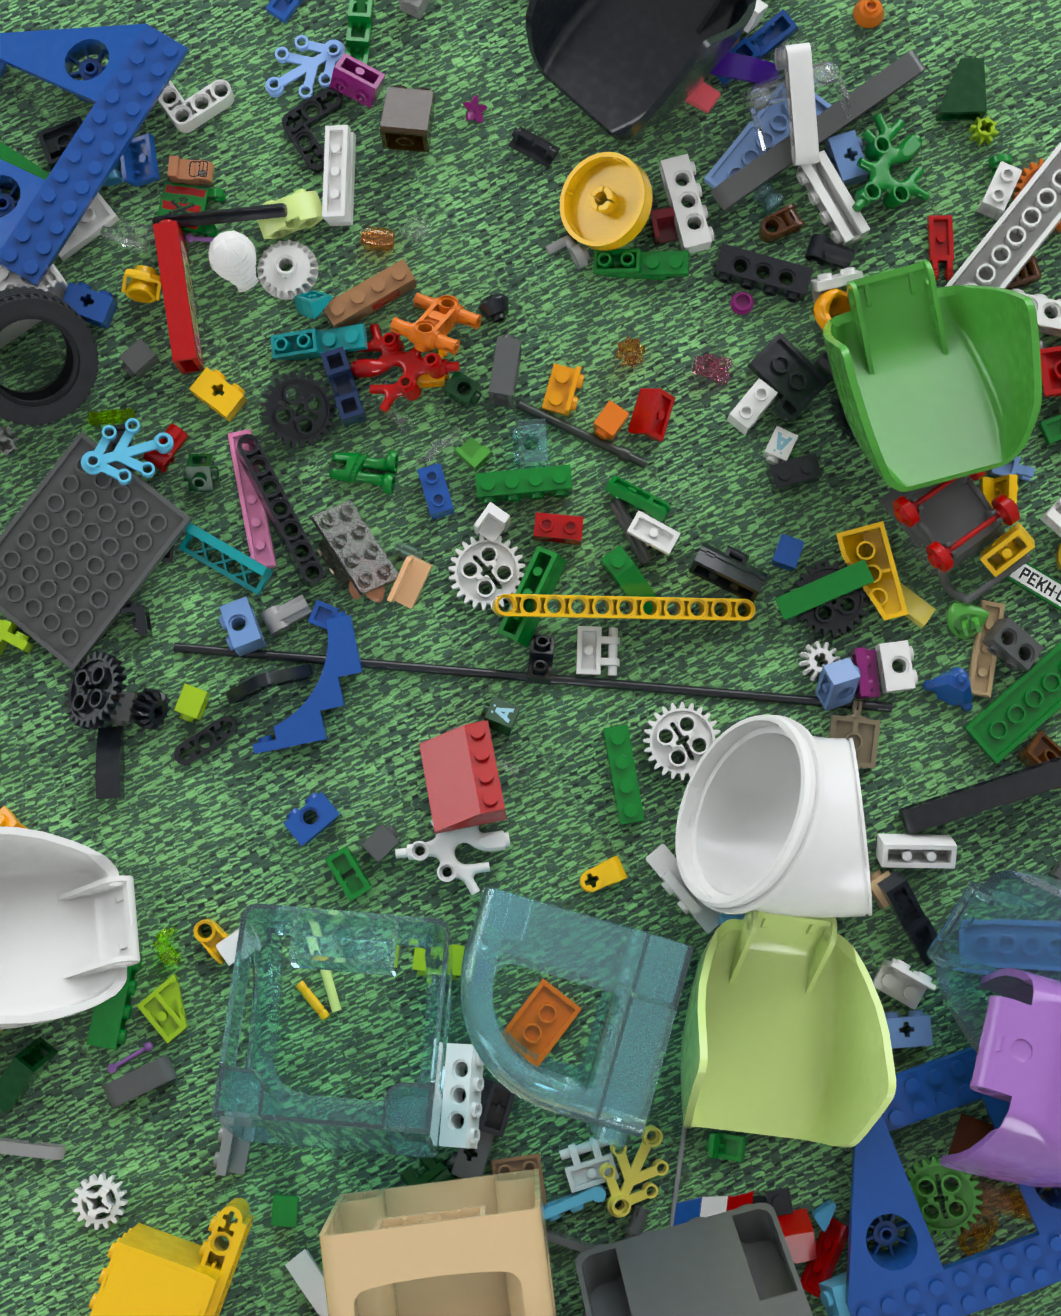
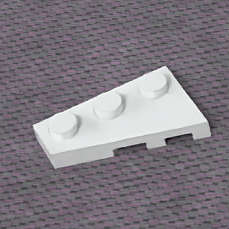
M99 192L60 251L59 256L63 261L120 220Z

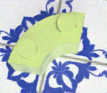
M300 189L292 195L276 201H267L262 205L284 203L287 206V216L257 220L264 239H281L295 231L314 227L323 219L322 204L317 191Z

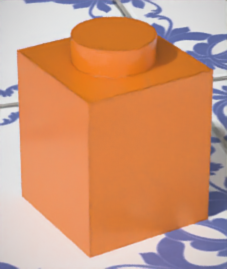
M609 400L593 423L594 433L604 440L608 438L613 441L628 420L629 413Z

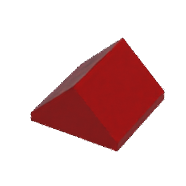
M807 1209L793 1210L794 1213L777 1216L794 1264L817 1260L814 1230Z

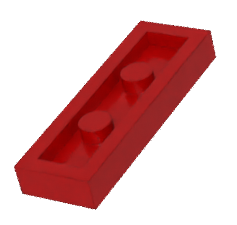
M833 1217L826 1231H821L816 1242L817 1260L808 1261L800 1279L803 1289L820 1298L821 1293L819 1283L831 1278L849 1237V1226Z

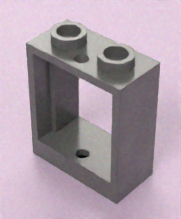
M503 335V337H497L488 391L490 404L513 407L522 354L521 340H518L516 336Z

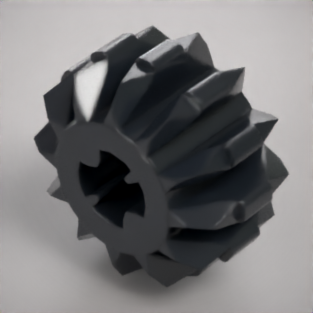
M144 688L142 693L137 692L136 700H132L134 704L129 709L132 712L130 719L143 729L156 730L158 725H163L164 719L168 718L167 712L171 709L168 705L170 699L158 689Z

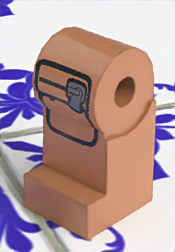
M169 155L167 176L170 182L197 186L212 185L213 163L206 160L180 159L179 156Z

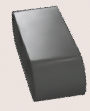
M167 1054L102 1087L113 1109L178 1076Z

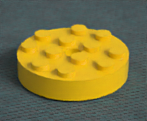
M601 152L587 157L572 170L562 188L560 215L565 229L575 240L595 250H614L628 244L641 232L649 218L653 200L651 183L645 171L622 154Z

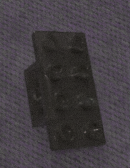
M350 500L312 516V522L323 537L316 550L340 587L348 585L351 581L358 593L364 595L397 579L398 572Z

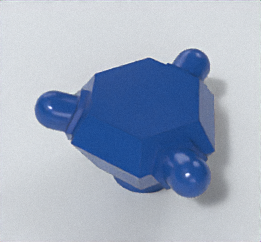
M953 667L950 671L943 672L932 680L923 682V688L927 691H934L940 700L952 706L960 705L966 712L972 710L971 700H973L969 674L966 670Z

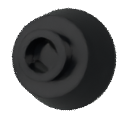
M502 293L490 295L480 301L478 310L487 321H492L493 323L502 322L509 313V299Z

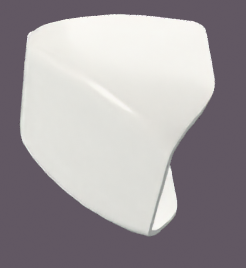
M0 826V1030L34 1025L72 1016L93 1008L115 996L127 980V967L140 963L134 877L119 876L117 868L106 856L75 841L43 831Z

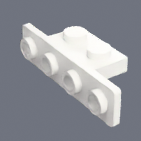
M661 844L646 857V861L664 881L661 886L670 896L674 893L680 900L677 903L680 909L685 914L690 912L705 932L710 933L718 926V917L721 912L705 906L691 893L681 877L676 857L665 844Z

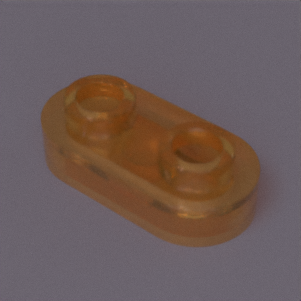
M981 1208V1214L973 1213L977 1217V1222L969 1221L970 1230L968 1231L963 1228L961 1235H958L957 1243L959 1248L969 1256L982 1252L998 1228V1217L988 1208ZM983 1216L988 1218V1222L985 1225L980 1224V1219ZM973 1237L974 1243L968 1246L966 1244L967 1238Z

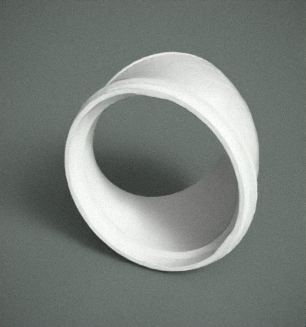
M767 714L749 717L737 722L712 743L694 769L685 789L678 813L675 836L676 858L681 877L687 888L699 901L712 910L733 915L755 910L798 917L866 916V914L872 916L867 838L853 738L846 740V738L812 736L802 724L791 718Z

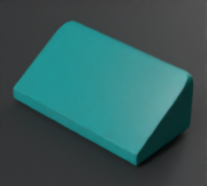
M311 290L296 295L293 298L298 314L315 319L332 300V295Z

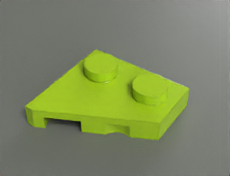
M176 974L169 977L137 1005L167 1044L188 1027Z

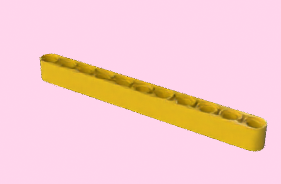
M502 594L493 600L492 610L495 614L502 617L746 621L754 616L755 605L748 599ZM502 598L507 599L510 603V609L507 612H503L499 608V601ZM526 599H530L534 603V609L530 613L526 612L523 608V602ZM551 599L555 600L558 604V610L555 613H551L547 608V604ZM574 600H578L582 605V610L578 614L573 612L571 608ZM599 600L604 602L606 606L603 614H599L595 608ZM622 601L627 602L629 605L627 614L621 613L619 609ZM645 602L651 603L653 607L650 615H647L643 610ZM670 602L676 606L674 615H670L667 611V605ZM693 603L698 604L700 609L696 616L692 614L690 609ZM717 603L723 608L720 616H717L714 612V607ZM740 604H743L746 608V613L743 617L739 615L737 610Z

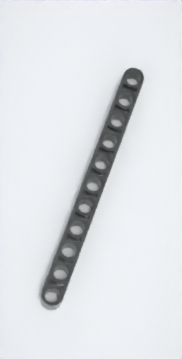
M914 50L903 55L816 116L819 146L827 141L829 137H833L926 70ZM790 135L727 178L710 192L724 212L793 165Z

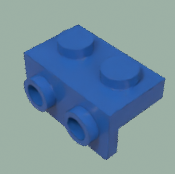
M146 133L133 138L120 158V172L124 182L134 187H140L160 180L154 136Z

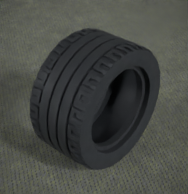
M34 287L5 288V290L0 291V332L10 324L21 320L36 319L48 322L60 330L66 346V357L59 375L50 384L41 389L22 392L9 389L0 384V418L5 419L7 422L12 421L13 424H22L23 426H43L44 424H52L53 421L58 422L62 418L65 419L68 414L74 413V410L77 408L79 409L81 407L80 404L86 401L87 396H90L91 388L95 386L96 374L99 371L97 366L99 364V352L96 350L97 344L95 343L94 335L83 318L58 296Z

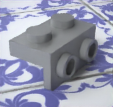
M229 1120L225 1123L224 1127L221 1126L218 1135V1141L221 1142L220 1152L216 1151L213 1161V1167H217L216 1175L226 1176L229 1172L241 1175L245 1173L254 1128L253 1124Z

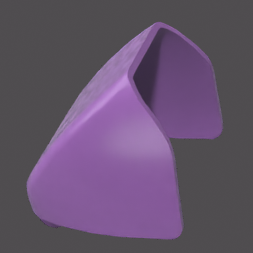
M1013 968L999 969L981 977L980 986L1002 996L989 997L978 1054L969 1087L976 1092L1010 1102V1107L1000 1128L990 1131L983 1139L965 1151L942 1156L940 1164L968 1174L1034 1187H1061V982Z

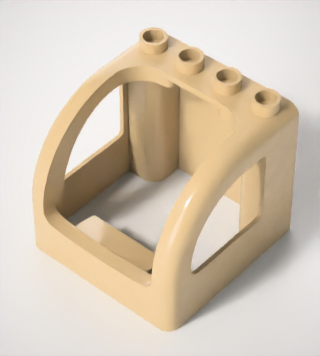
M539 1169L340 1194L319 1234L328 1316H557Z

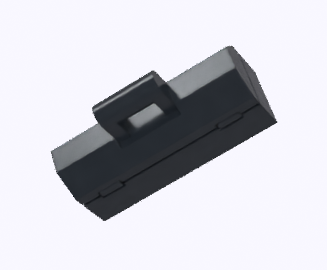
M704 542L689 570L690 573L742 599H748L752 602L755 601L767 577V573L747 564L749 555L730 546L727 547L724 553Z

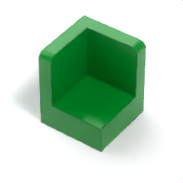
M276 1191L273 1196L271 1226L296 1228L299 1224V1197L281 1195V1191Z

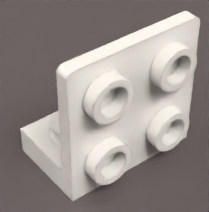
M892 958L891 961L884 959L873 979L876 989L913 1010L917 1008L926 989L935 991L937 986L931 983L933 978L920 971H909L911 966L899 959Z

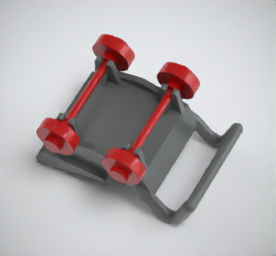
M986 471L912 491L900 492L893 489L881 497L878 502L910 536L916 546L919 547L923 544L926 548L927 558L930 564L937 568L942 588L955 600L970 604L1031 559L1029 553L1025 554L997 577L992 578L970 595L956 590L951 584L948 572L990 542L1005 533L1002 522L1011 526L1020 520L1018 506L1012 499L1000 494L991 501V507L984 494L974 484L972 480H979L986 474Z

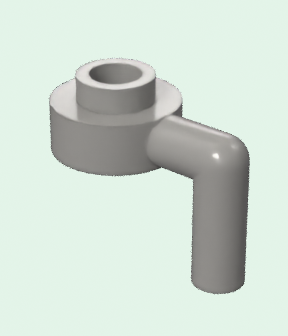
M569 235L545 246L549 255L567 247L578 269L588 265L587 260L590 259L586 248L575 244Z

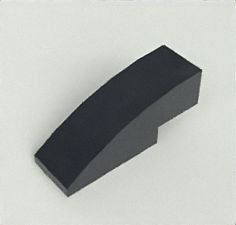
M123 726L98 728L95 767L96 799L125 798Z

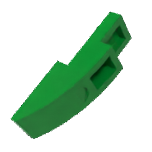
M641 249L594 250L593 273L615 278L667 280V277H689L690 253L689 251L642 252Z

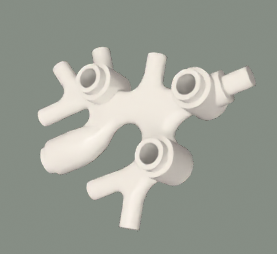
M478 825L438 833L431 841H416L413 844H407V848L395 849L396 859L408 857V860L423 861L428 857L437 858L440 862L437 869L439 879L444 882H451L455 878L460 879L466 884L471 895L480 891L474 880V875L490 872L489 862L462 864L456 859V847L461 843H468L482 851L506 850V847H510L509 832L504 833L502 830L482 833L479 831ZM419 846L425 849L424 854L421 856L416 853V849ZM447 867L452 870V874L449 877H445L443 874V870Z

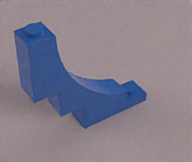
M345 611L331 614L332 619L326 620L328 631L327 656L316 687L295 713L274 726L276 739H273L272 735L258 738L257 743L252 744L254 754L328 738L322 710L346 705L340 677L363 672L352 615L346 616Z

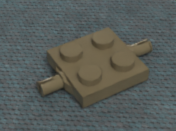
M853 700L851 715H831L828 738H846V740L853 738L858 768L875 769L881 721L861 716L863 701Z

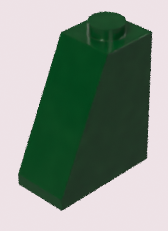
M967 56L960 59L936 114V121L975 120L977 117L983 119L987 112L984 58Z
M38 1037L18 1053L0 1077V1110L5 1114L21 1100L58 1053L54 1047L41 1037Z

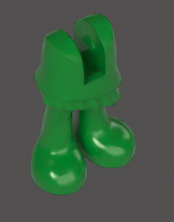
M391 450L386 458L379 459L369 458L368 453L361 454V452H337L332 454L331 461L346 464L345 470L330 469L329 477L348 484L364 482L382 487L384 493L393 494L396 483L395 474H397L399 462L397 450ZM364 468L382 470L390 473L375 474L363 472L362 470Z

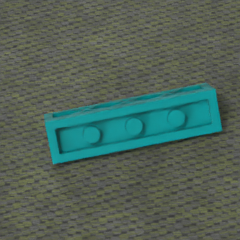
M190 523L185 529L188 533L179 549L260 596L273 570ZM195 536L201 540L202 549L193 552L187 547ZM217 549L221 553L222 561L212 563L210 562L208 551ZM239 562L242 572L231 574L227 563ZM256 572L263 576L256 588L249 584L248 574Z

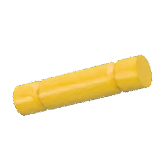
M303 980L295 986L314 1011L318 1013L322 1021L330 1015L310 988H307Z

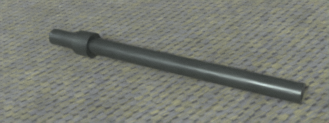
M521 400L517 405L516 409L618 456L617 459L625 463L628 461L644 469L648 462L647 459L632 453V450L623 446L621 448Z

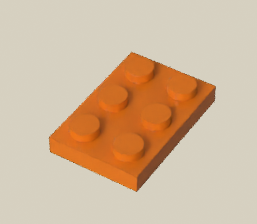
M543 978L498 1038L534 1067L538 1068L582 1008Z

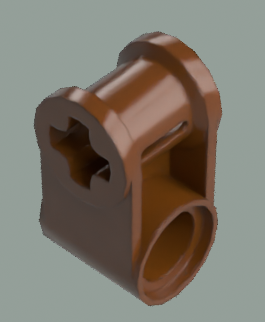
M789 204L764 218L758 233L759 238L763 242H775L801 230L806 225L804 220H801L795 211V204ZM765 227H773L775 232H769Z

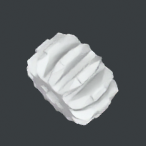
M819 641L814 642V648L808 644L805 647L808 653H800V657L805 659V661L799 662V666H807V669L802 674L807 675L811 672V681H814L817 675L819 679L824 666L822 664L818 667L817 661L814 658L817 659L821 656L822 662L825 665L840 660V657L832 656L837 651L836 648L830 651L827 650L829 647L828 642H825L822 648Z

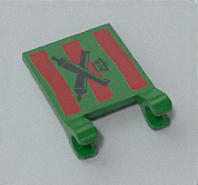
M165 181L157 216L206 211L208 199L225 202L226 194L221 188H204ZM214 224L181 228L185 232L210 237L218 235V229Z

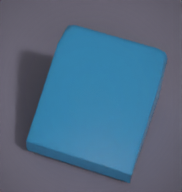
M830 1199L811 1211V1215L823 1232L826 1231L837 1207Z

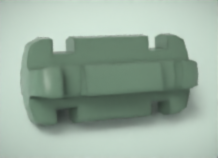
M398 542L394 548V554H400V557L404 559L411 555L421 560L423 558L422 551L418 552L417 549L406 544L403 546L401 542Z

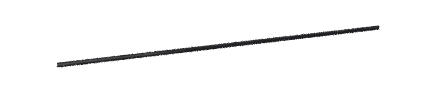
M174 643V652L239 657L236 651H231L229 647ZM256 650L239 658L325 665L327 655ZM361 658L363 668L527 682L528 672ZM552 674L551 684L823 707L817 696ZM853 700L852 703L837 708L852 709ZM856 700L863 701L862 710L892 712V703Z

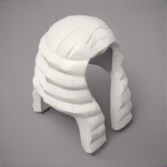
M233 230L220 233L210 242L209 261L212 270L222 278L230 281L233 285H236L238 292L248 291L260 282L255 275V246L248 237Z

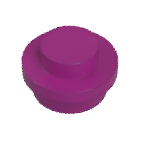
M747 292L734 294L730 301L732 311L738 315L750 313L754 306V300Z

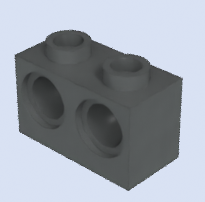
M1010 617L997 619L981 641L988 647L987 650L991 654L1000 657L1005 662V666L1014 672L1029 670L1044 649L1042 645ZM1001 635L1004 636V643L1001 641Z

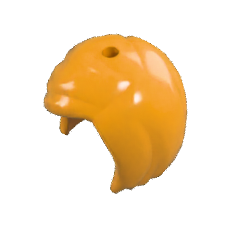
M838 288L829 289L821 293L813 306L814 318L822 330L828 320L851 311L847 292Z

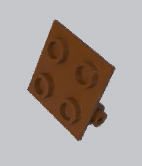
M961 1113L948 1155L960 1153L971 1148L990 1131L994 1130L993 1125Z

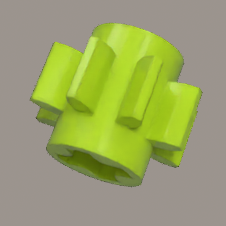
M988 115L984 119L977 117L974 124L968 129L969 132L973 133L970 141L975 140L978 143V147L982 143H987L990 146L993 138H996L999 134V131L995 130L998 122H993L989 119Z

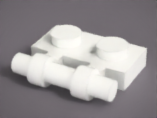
M577 627L576 675L600 676L601 666H607V676H617V667L620 666V659L617 658L618 645H620L618 628L610 627L608 636H601L602 627ZM601 645H608V658H601Z
M595 1136L589 1138L590 1141L578 1145L573 1143L568 1145V1148L559 1151L562 1160L572 1158L573 1165L564 1167L572 1193L605 1183L606 1180L599 1173L600 1166L604 1163L613 1165L616 1169L615 1179L619 1178L612 1152L604 1155L601 1154L600 1148L609 1145L607 1136L600 1138ZM593 1151L595 1158L580 1161V1154ZM607 1168L604 1174H610L611 1168Z

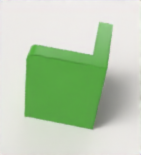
M472 437L461 447L457 446L454 449L455 454L475 473L492 456L491 450L487 446H481Z

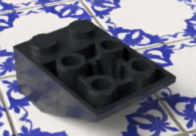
M464 1069V1073L466 1075L468 1070ZM444 1075L432 1111L441 1115ZM483 1075L484 1087L481 1091L482 1113L479 1118V1130L503 1138L518 1085ZM465 1091L463 1092V1095H462L463 1101H464L465 1098H466V1092H465ZM463 1116L460 1120V1123L464 1124Z

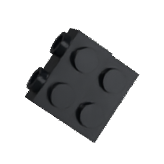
M80 116L37 133L51 170L83 123Z

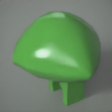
M954 602L949 606L947 612L948 627L959 639L968 640L977 633L982 632L981 628L985 624L989 612L971 603Z

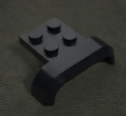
M780 332L747 365L756 376L778 392L777 396L780 400L772 410L784 422L795 421L798 418L797 416L833 379L827 351L812 364Z

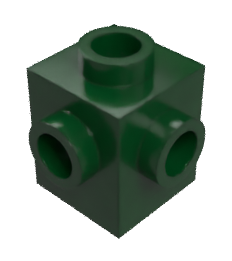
M213 453L188 455L186 467L183 470L184 481L188 482L189 491H213L215 481H219V468L214 466Z

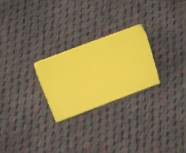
M900 582L908 615L904 616L920 628L924 627L936 609Z

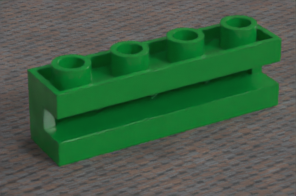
M140 956V963L127 967V980L122 989L115 996L94 1007L86 1045L116 1050L121 1047V1044H125L128 1031L124 1027L126 1020H129L132 1014V1005H129L131 995H135L137 989V981L134 980L135 972L141 968L142 956Z

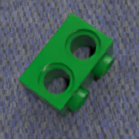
M345 846L325 859L349 901H354L373 889L372 884L349 847Z

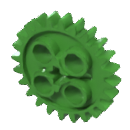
M935 1154L932 1155L931 1162L924 1156L922 1158L923 1165L921 1166L915 1161L913 1165L915 1171L908 1169L907 1175L910 1177L908 1181L928 1231L931 1234L933 1230H937L938 1238L941 1237L942 1231H946L947 1236L951 1238L952 1230H955L960 1236L962 1226L969 1231V1221L977 1222V1217L973 1213L981 1214L982 1209L977 1205L983 1204L984 1199L978 1196L983 1193V1188L975 1187L979 1184L980 1179H971L973 1174L942 1166L940 1164L941 1160H938ZM936 1174L940 1175L942 1193L946 1196L945 1208L948 1213L947 1218L943 1215L941 1197L937 1196L939 1185ZM954 1177L958 1180L959 1184L954 1187L949 1186L945 1179ZM928 1180L934 1187L926 1190L921 1186L920 1182ZM959 1202L963 1205L964 1209L962 1211H955L951 1208L950 1204ZM933 1205L939 1212L937 1214H930L926 1211L925 1207Z

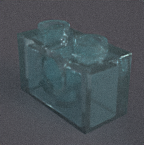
M546 418L517 420V428H513V442H518L519 451H514L515 465H520V469L548 467ZM527 441H533L537 444V447L533 450H527L524 444Z

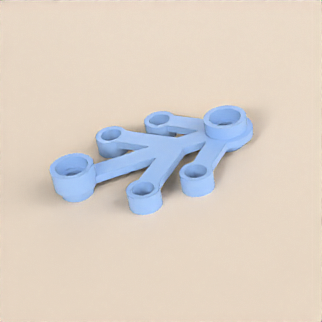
M304 35L297 36L295 38L297 50L300 52L309 50L320 53L315 57L290 53L287 48L278 47L275 51V56L279 63L288 62L300 66L280 78H269L265 84L268 95L274 98L280 97L284 93L286 85L306 74L304 84L299 88V94L301 99L308 101L313 97L312 89L318 66L325 62L324 73L320 74L318 80L322 88H331L329 86L334 66L341 56L346 53L342 42L329 40L322 44L308 41V38ZM300 41L306 42L303 46L298 45ZM337 48L338 50L335 53H331L330 49ZM286 53V56L281 58L279 54ZM324 78L330 79L328 83L322 82ZM272 83H278L276 88L270 87ZM304 90L310 91L308 95L302 94Z

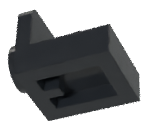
M140 602L129 603L127 608L120 610L121 614L125 617L135 615L136 618L132 620L135 632H138L139 636L143 638L153 636L148 607L141 605Z

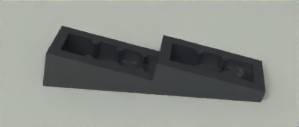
M896 871L877 884L924 965L927 967L947 954L931 921L920 907L907 879Z

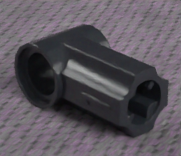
M815 233L811 235L805 259L807 261H817V264L820 265L827 263L844 269L850 267L855 249L834 243L829 237Z

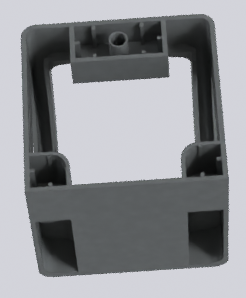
M768 1203L745 1204L734 1210L708 1217H695L683 1224L657 1231H645L639 1236L607 1245H596L580 1253L575 1261L586 1316H813L775 1209Z

